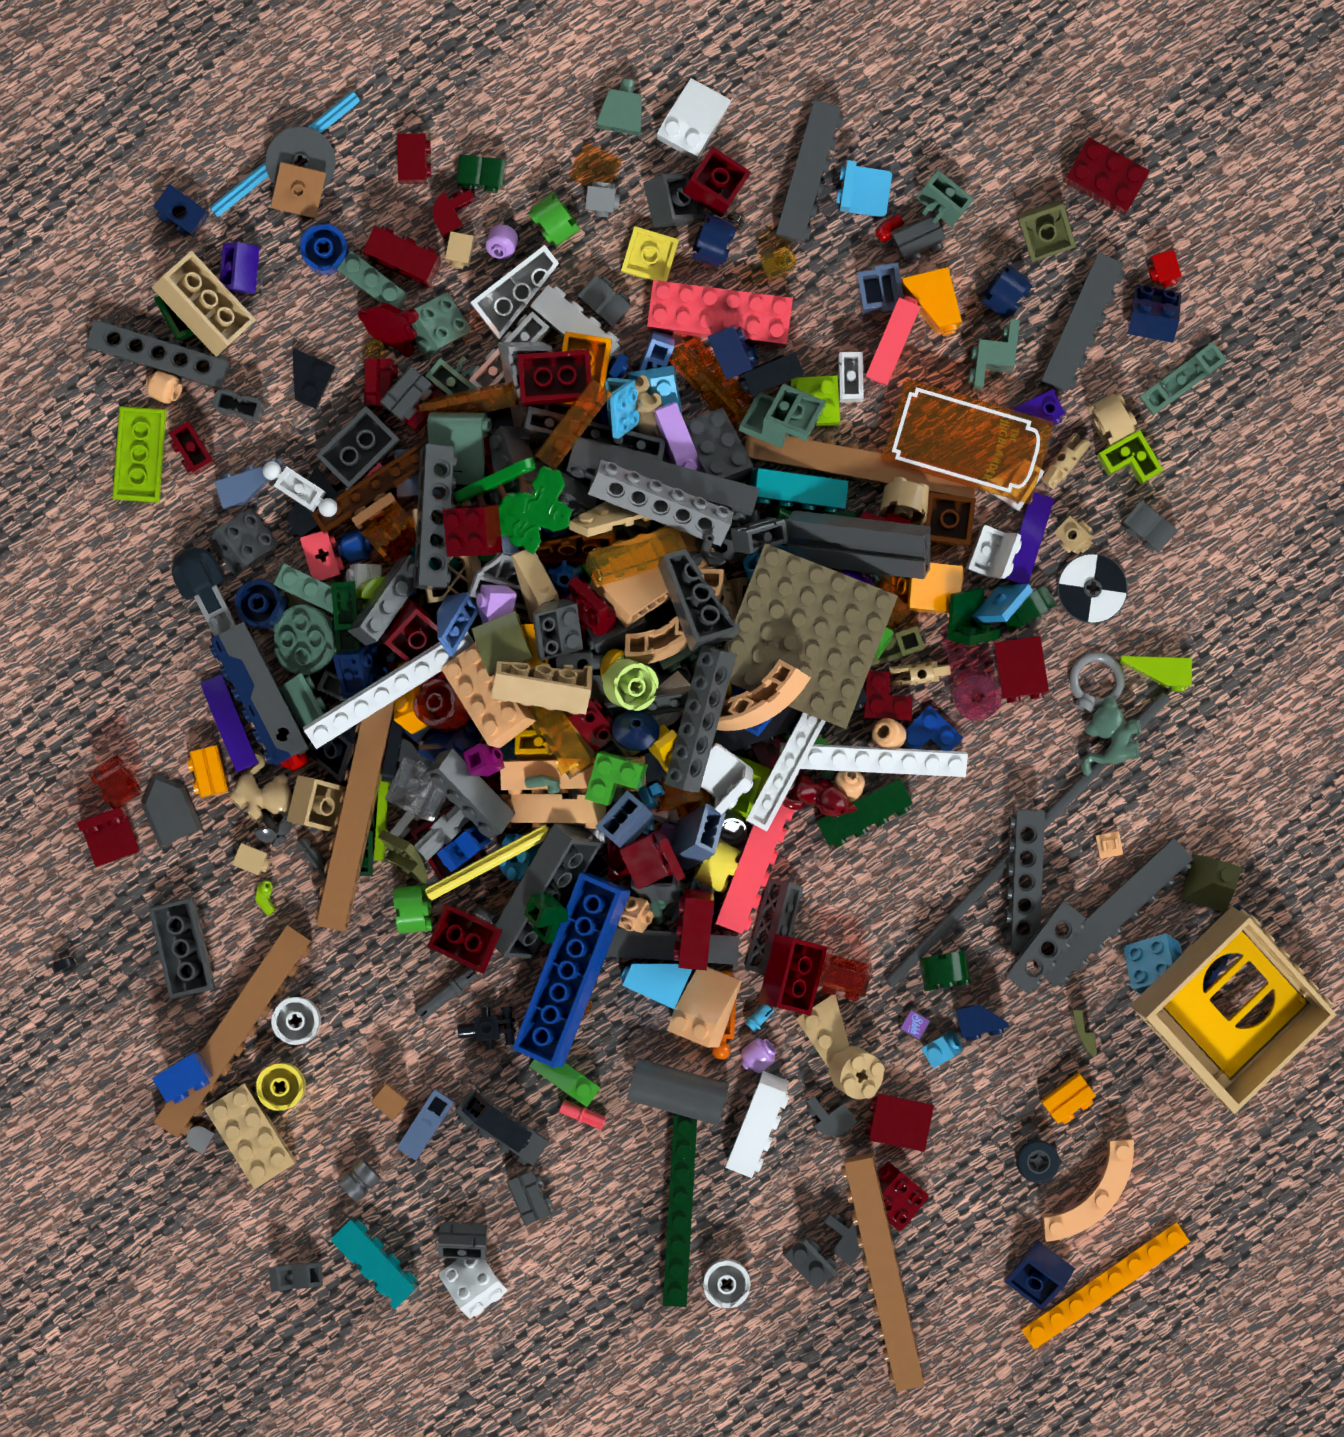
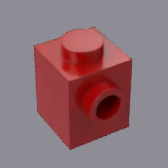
M1170 250L1151 256L1149 259L1151 268H1148L1151 281H1156L1157 286L1163 285L1164 288L1177 285V280H1180L1182 274L1175 251Z

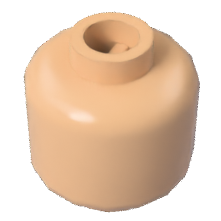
M158 370L154 374H150L146 380L148 395L155 400L169 404L172 401H176L181 395L182 385L180 379L172 373Z
M883 718L874 725L872 738L874 743L881 748H900L906 740V731L901 723L890 718Z
M839 771L836 774L833 787L841 790L848 799V802L853 803L861 798L865 780L860 772Z

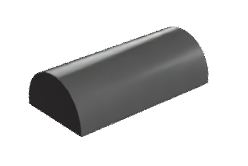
M195 897L149 907L169 999L216 989Z
M638 1058L626 1100L718 1126L729 1083Z

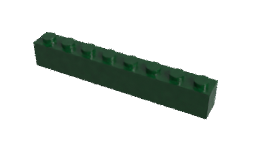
M674 1114L663 1306L687 1307L697 1120Z

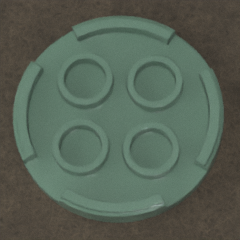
M309 604L291 606L285 610L281 620L274 626V653L280 664L289 672L311 675L320 672L330 663L336 648L335 630L328 615L320 608Z

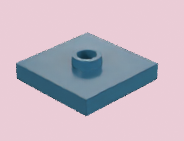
M1029 584L998 585L973 614L972 618L976 623L1007 622L1032 593L1033 589Z

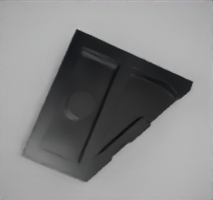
M294 348L295 400L317 410L336 367Z

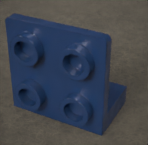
M379 640L366 646L363 645L358 651H339L333 654L343 699H349L388 674L387 667L384 665L383 649L381 644H379Z

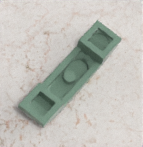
M1212 342L1174 372L1139 396V398L1151 414L1155 415L1225 363L1227 359L1215 343Z

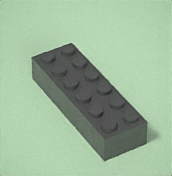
M554 823L553 827L549 830L542 846L538 849L531 865L526 869L524 877L515 888L513 896L504 907L502 915L495 924L496 927L502 929L495 948L504 957L535 959L544 941L533 931L534 924L524 915L529 896L547 892L565 908L572 895L579 874L586 872L602 845V842L584 826Z

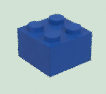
M196 1052L153 1077L152 1080L167 1103L173 1101L176 1104L188 1098L190 1090L199 1091L210 1084L208 1079L213 1077L199 1052Z

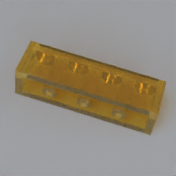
M662 527L653 533H642L627 541L619 540L610 546L592 549L588 552L586 566L597 588L659 569L658 563L663 555L683 549L687 550L678 529Z
M534 705L528 706L537 720L532 724V727L538 736L541 734L544 736L546 742L542 744L549 755L554 754L558 761L554 764L561 775L566 773L569 779L594 765L562 710H548Z

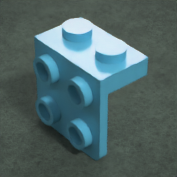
M847 160L846 167L842 166L840 180L844 181L843 190L838 189L836 203L841 204L840 211L885 217L892 173L886 170L856 166L857 161Z
M608 378L605 380L608 425L612 426L613 438L619 439L638 425L639 412L636 405L638 391L635 388V380Z
M1165 933L1126 945L1124 947V955L1131 988L1134 990L1147 988L1180 957L1182 949L1179 941Z

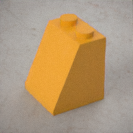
M946 267L902 278L903 293L918 300L917 305L921 306L919 313L936 334L942 333L943 336L955 334L962 320L949 268Z
M930 563V571L925 579L891 575L889 592L898 595L893 610L949 614L951 594L961 592L964 582L963 566Z

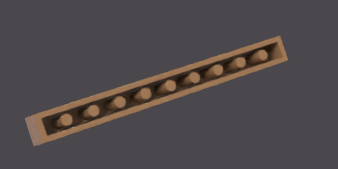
M748 434L746 436L744 449L751 461L881 485L893 482L895 477H903L910 482L926 484L929 486V492L975 497L977 483L895 459L897 454L895 452H891V455L883 454L882 450L869 447L868 451L859 449V445L845 443V446L836 445V441L822 439V442L813 441V437L809 436L808 440L805 441L800 438L790 437V435L783 448H779ZM900 453L899 457L905 458V454ZM915 456L914 459H910L974 479H978L979 471H975V467L962 464L958 468L951 466L952 463L948 461L938 460L937 463L928 462V458Z
M395 700L356 725L355 735H358V739L351 758H353L352 766L347 768L345 774V781L348 784L346 791L343 790L340 797V804L343 806L341 814H337L335 820V828H338L336 837H332L329 850L333 852L331 860H327L324 874H327L326 883H322L319 897H322L321 906H317L315 910L314 920H317L316 926L347 932L382 777L394 715Z
M290 925L285 927L200 1053L213 1077L208 1079L210 1084L199 1091L190 1090L188 1092L190 1096L175 1104L173 1101L166 1103L154 1123L177 1138L182 1134L184 1136L187 1135L193 1126L190 1121L194 1115L199 1116L206 1107L204 1101L207 1096H213L220 1085L217 1081L221 1075L227 1076L233 1067L230 1062L234 1056L239 1057L246 1048V1045L243 1044L246 1038L254 1036L260 1027L257 1022L261 1016L266 1018L273 1008L270 1005L271 1001L275 996L279 998L286 988L283 985L288 977L292 979L298 971L299 966L296 964L301 957L306 959L313 948L310 946L311 939Z
M871 1152L845 1158V1165L841 1166L843 1179H848L850 1188L846 1189L849 1203H854L855 1211L851 1213L854 1226L859 1225L860 1234H857L859 1248H864L866 1256L862 1257L864 1271H869L871 1280H867L869 1293L875 1295L876 1302L872 1303L875 1317H880L881 1325L877 1326L880 1340L885 1339L886 1348H883L885 1362H890L891 1371H888L889 1381L891 1385L895 1384L896 1392L924 1386L925 1379L874 1155Z

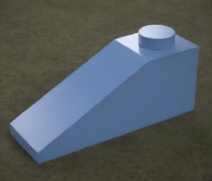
M653 329L638 371L667 367L674 349L675 337Z
M468 592L446 596L437 611V638L449 656L454 655L479 613L475 600L468 595Z

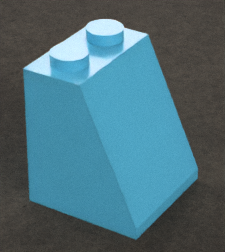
M632 964L630 968L625 967L620 979L624 981L622 986L675 1009L692 969L678 968V964Z

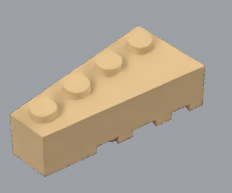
M497 661L491 698L501 702L511 701L524 706L534 705L548 710L557 709L568 711L571 714L580 713L586 715L592 687V666H584L583 670L573 669V665H563V668L560 669L551 668L549 664L542 663L536 667H530L528 663Z

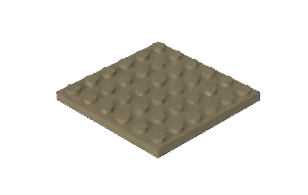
M765 543L734 620V623H737L741 630L734 639L726 641L723 649L737 654L729 684L751 692L762 684L761 681L770 673L778 660L781 659L811 677L805 688L788 707L847 729L898 595Z

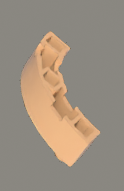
M700 569L703 574L702 577L708 585H711L715 591V596L720 601L724 585V569ZM676 616L669 621V624L657 630L653 629L642 633L626 634L625 659H631L642 664H650L671 657L688 647L678 617Z
M779 659L770 673L761 681L762 684L751 692L746 691L730 697L729 700H724L716 730H742L771 719L784 710L801 693L811 677Z
M497 794L515 813L506 828H512V823H532V828H539L546 825V823L584 824V828L598 829L596 825L606 815V805L586 800V795H571V799H562V794Z
M1133 1139L1107 1140V1157L1104 1170L1090 1193L1078 1204L1067 1210L1042 1216L1044 1241L1060 1240L1078 1234L1094 1225L1111 1210L1121 1196L1130 1176L1134 1156Z

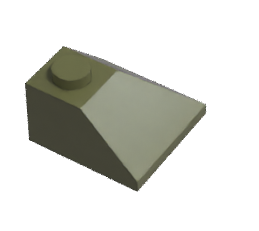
M1193 854L1192 867L1188 870L1180 899L1225 913L1236 890L1242 867Z

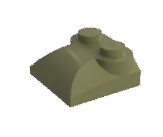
M1063 202L1049 203L1028 210L1018 216V224L1022 230L1031 262L1076 247Z

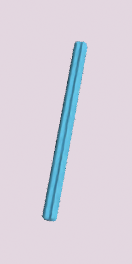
M351 91L310 124L308 128L322 133L359 103L358 96ZM265 162L211 205L210 209L217 217L221 216L268 177Z

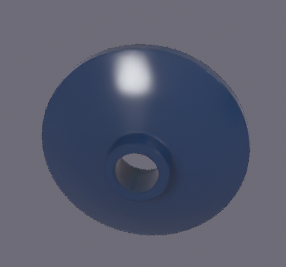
M635 710L626 711L614 720L612 736L618 745L627 750L643 751L652 747L653 743L658 740L659 725L648 713Z

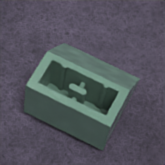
M300 673L279 687L301 730H304V726L329 710L323 698H317L314 692L317 690V686L310 676L306 677L303 673Z

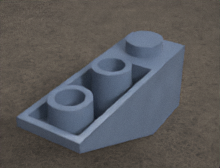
M271 459L264 462L265 465L267 462L273 461L278 463L281 469L284 467V463L282 462V460L277 461V459ZM255 466L241 469L242 473L234 476L232 473L219 476V480L214 483L222 508L225 511L248 504L271 481L264 477L263 466L256 469Z
M434 1089L397 1148L417 1161L456 1101L438 1089Z

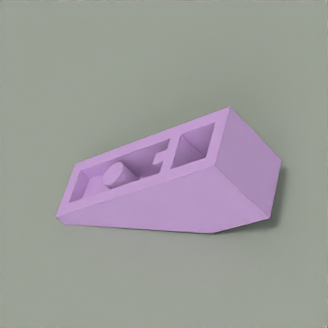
M672 402L655 409L654 413L661 439L666 440L664 452L667 463L701 472L696 449L677 403Z
M481 585L476 601L482 624L514 611L516 593L509 586Z

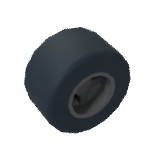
M1031 1140L1019 1149L1016 1156V1166L1019 1173L1028 1181L1044 1183L1051 1180L1057 1174L1060 1159L1056 1149L1050 1143L1042 1140Z

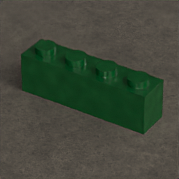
M898 779L853 802L852 804L857 807L855 812L837 817L825 816L817 820L816 824L828 847L833 845L834 848H837L847 843V837L854 834L857 838L867 833V827L874 823L879 827L889 822L888 816L896 813L899 817L909 812V806L913 802L901 779Z

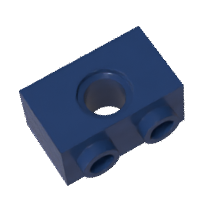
M170 184L153 205V208L157 211L156 216L165 223L170 220L176 225L174 229L184 237L187 234L194 237L209 217V213ZM185 208V215L182 218L174 217L176 209Z

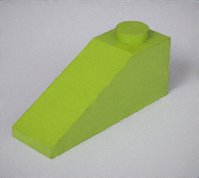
M1119 657V663L1164 687H1171L1172 692H1185V688L1192 686V658Z

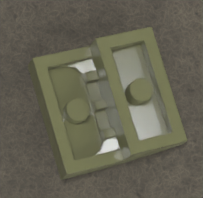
M516 611L472 628L477 648L489 676L494 675L497 661L524 663L533 659L528 638L524 635L520 618Z
M383 830L378 838L391 850L385 859L398 872L426 884L428 882L426 868L415 847L410 842Z
M1069 1010L1071 1024L1081 1047L1088 1056H1097L1095 1032H1085L1083 1010Z

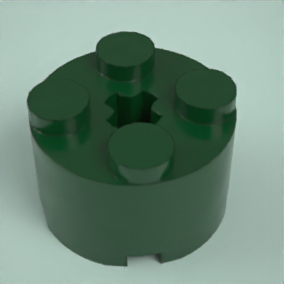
M965 951L919 959L924 992L937 990L939 984L940 989L955 987L954 982H957V986L971 984Z

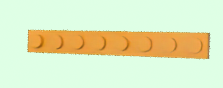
M1173 1223L1020 1330L1034 1350L1187 1245L1190 1242L1178 1223Z

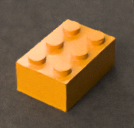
M565 331L562 351L589 349L593 401L554 403V405L601 412L612 339Z

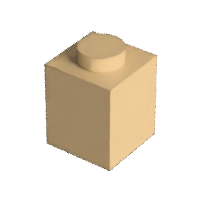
M450 232L445 257L446 262L450 263V267L463 269L464 266H470L475 241L474 236Z
M241 843L232 865L261 876L262 872H267L271 860L268 859V853Z

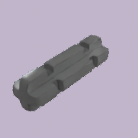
M308 837L302 838L297 843L298 847L305 851V856L315 869L318 868V873L322 878H327V874H324L326 860L316 847L312 846L313 843Z

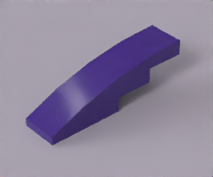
M1031 492L1018 533L1021 535V548L1015 554L1012 561L1014 564L1013 570L1005 580L1018 584L1029 583L1054 498Z
M220 674L200 683L236 772L258 764L259 762L223 675Z

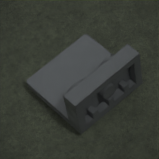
M252 508L217 528L208 539L209 543L235 577L242 574L252 562L270 552L279 544Z
M803 1236L784 1257L818 1290L832 1275L836 1276L838 1274L836 1270L838 1265L828 1254L824 1257L819 1252L822 1248L812 1237L807 1239Z

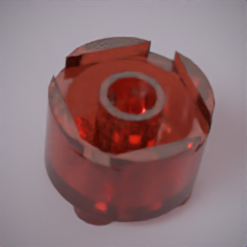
M434 679L426 682L421 687L422 691L414 699V712L421 722L437 731L445 733L452 732L467 723L469 719L468 712L450 683Z
M118 754L89 772L92 781L101 788V791H99L101 797L106 803H109L112 809L122 807L142 794L141 788L131 771L127 770L125 766L122 767L124 761Z

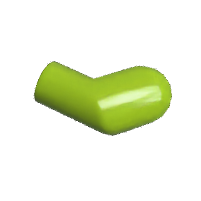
M265 880L257 886L255 901L268 917L277 909L270 901L273 885L270 881Z

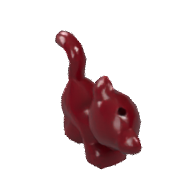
M806 774L797 776V782L791 790L792 800L784 799L782 803L784 807L792 810H800L804 808L805 804L817 805L820 813L831 817L849 814L857 810L854 804L848 802V799L841 790L833 787V783L829 779H821L819 783L815 784L811 777Z

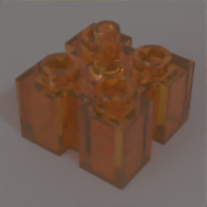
M397 502L392 504L383 513V516L377 519V522L374 521L361 532L391 567L397 559L411 555V547L416 544L414 520Z

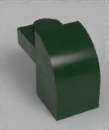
M1046 585L1033 591L1009 620L1004 622L1010 634L1057 606Z
M543 892L529 896L524 915L534 924L533 931L546 944L553 943L560 923L568 921V911L550 893Z

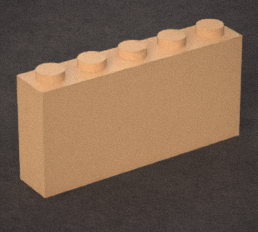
M665 525L660 531H654L649 534L641 544H634L623 556H616L605 568H598L592 574L590 587L605 600L607 605L614 609L618 620L627 628L670 599L658 563L663 555L686 549L687 552L691 550L699 552L695 546L696 537ZM705 558L698 565L699 569H714L716 567L708 566Z

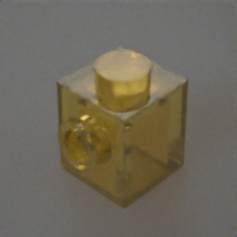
M786 246L759 257V262L768 282L793 272L794 265L797 264L793 252H788Z

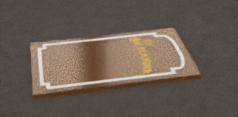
M909 379L904 381V387L885 451L882 455V461L1031 504L1055 422Z

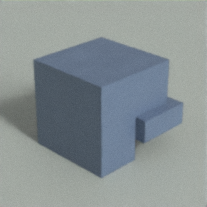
M898 263L875 266L874 270L857 272L856 283L862 315L882 312V314L893 312L899 297L904 299Z

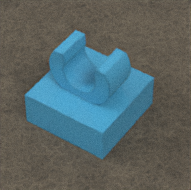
M657 782L651 786L646 783V785L639 788L638 793L643 804L652 810L659 806L656 798L664 795L665 791L662 785H659Z

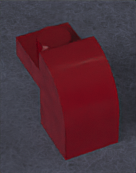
M463 189L452 195L453 199L449 200L446 192H444L436 200L433 207V218L443 239L449 237L450 232H458L464 229L456 212L476 202L471 189L468 191Z

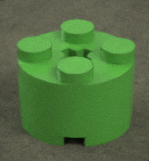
M554 191L532 206L528 214L535 224L544 228L541 233L552 246H559L581 229L564 203H560L559 197Z
M427 884L398 887L393 890L394 909H396L397 915L395 919L399 934L433 931L432 918L428 917L429 913H432L431 900L426 899L428 898L425 889L428 887Z

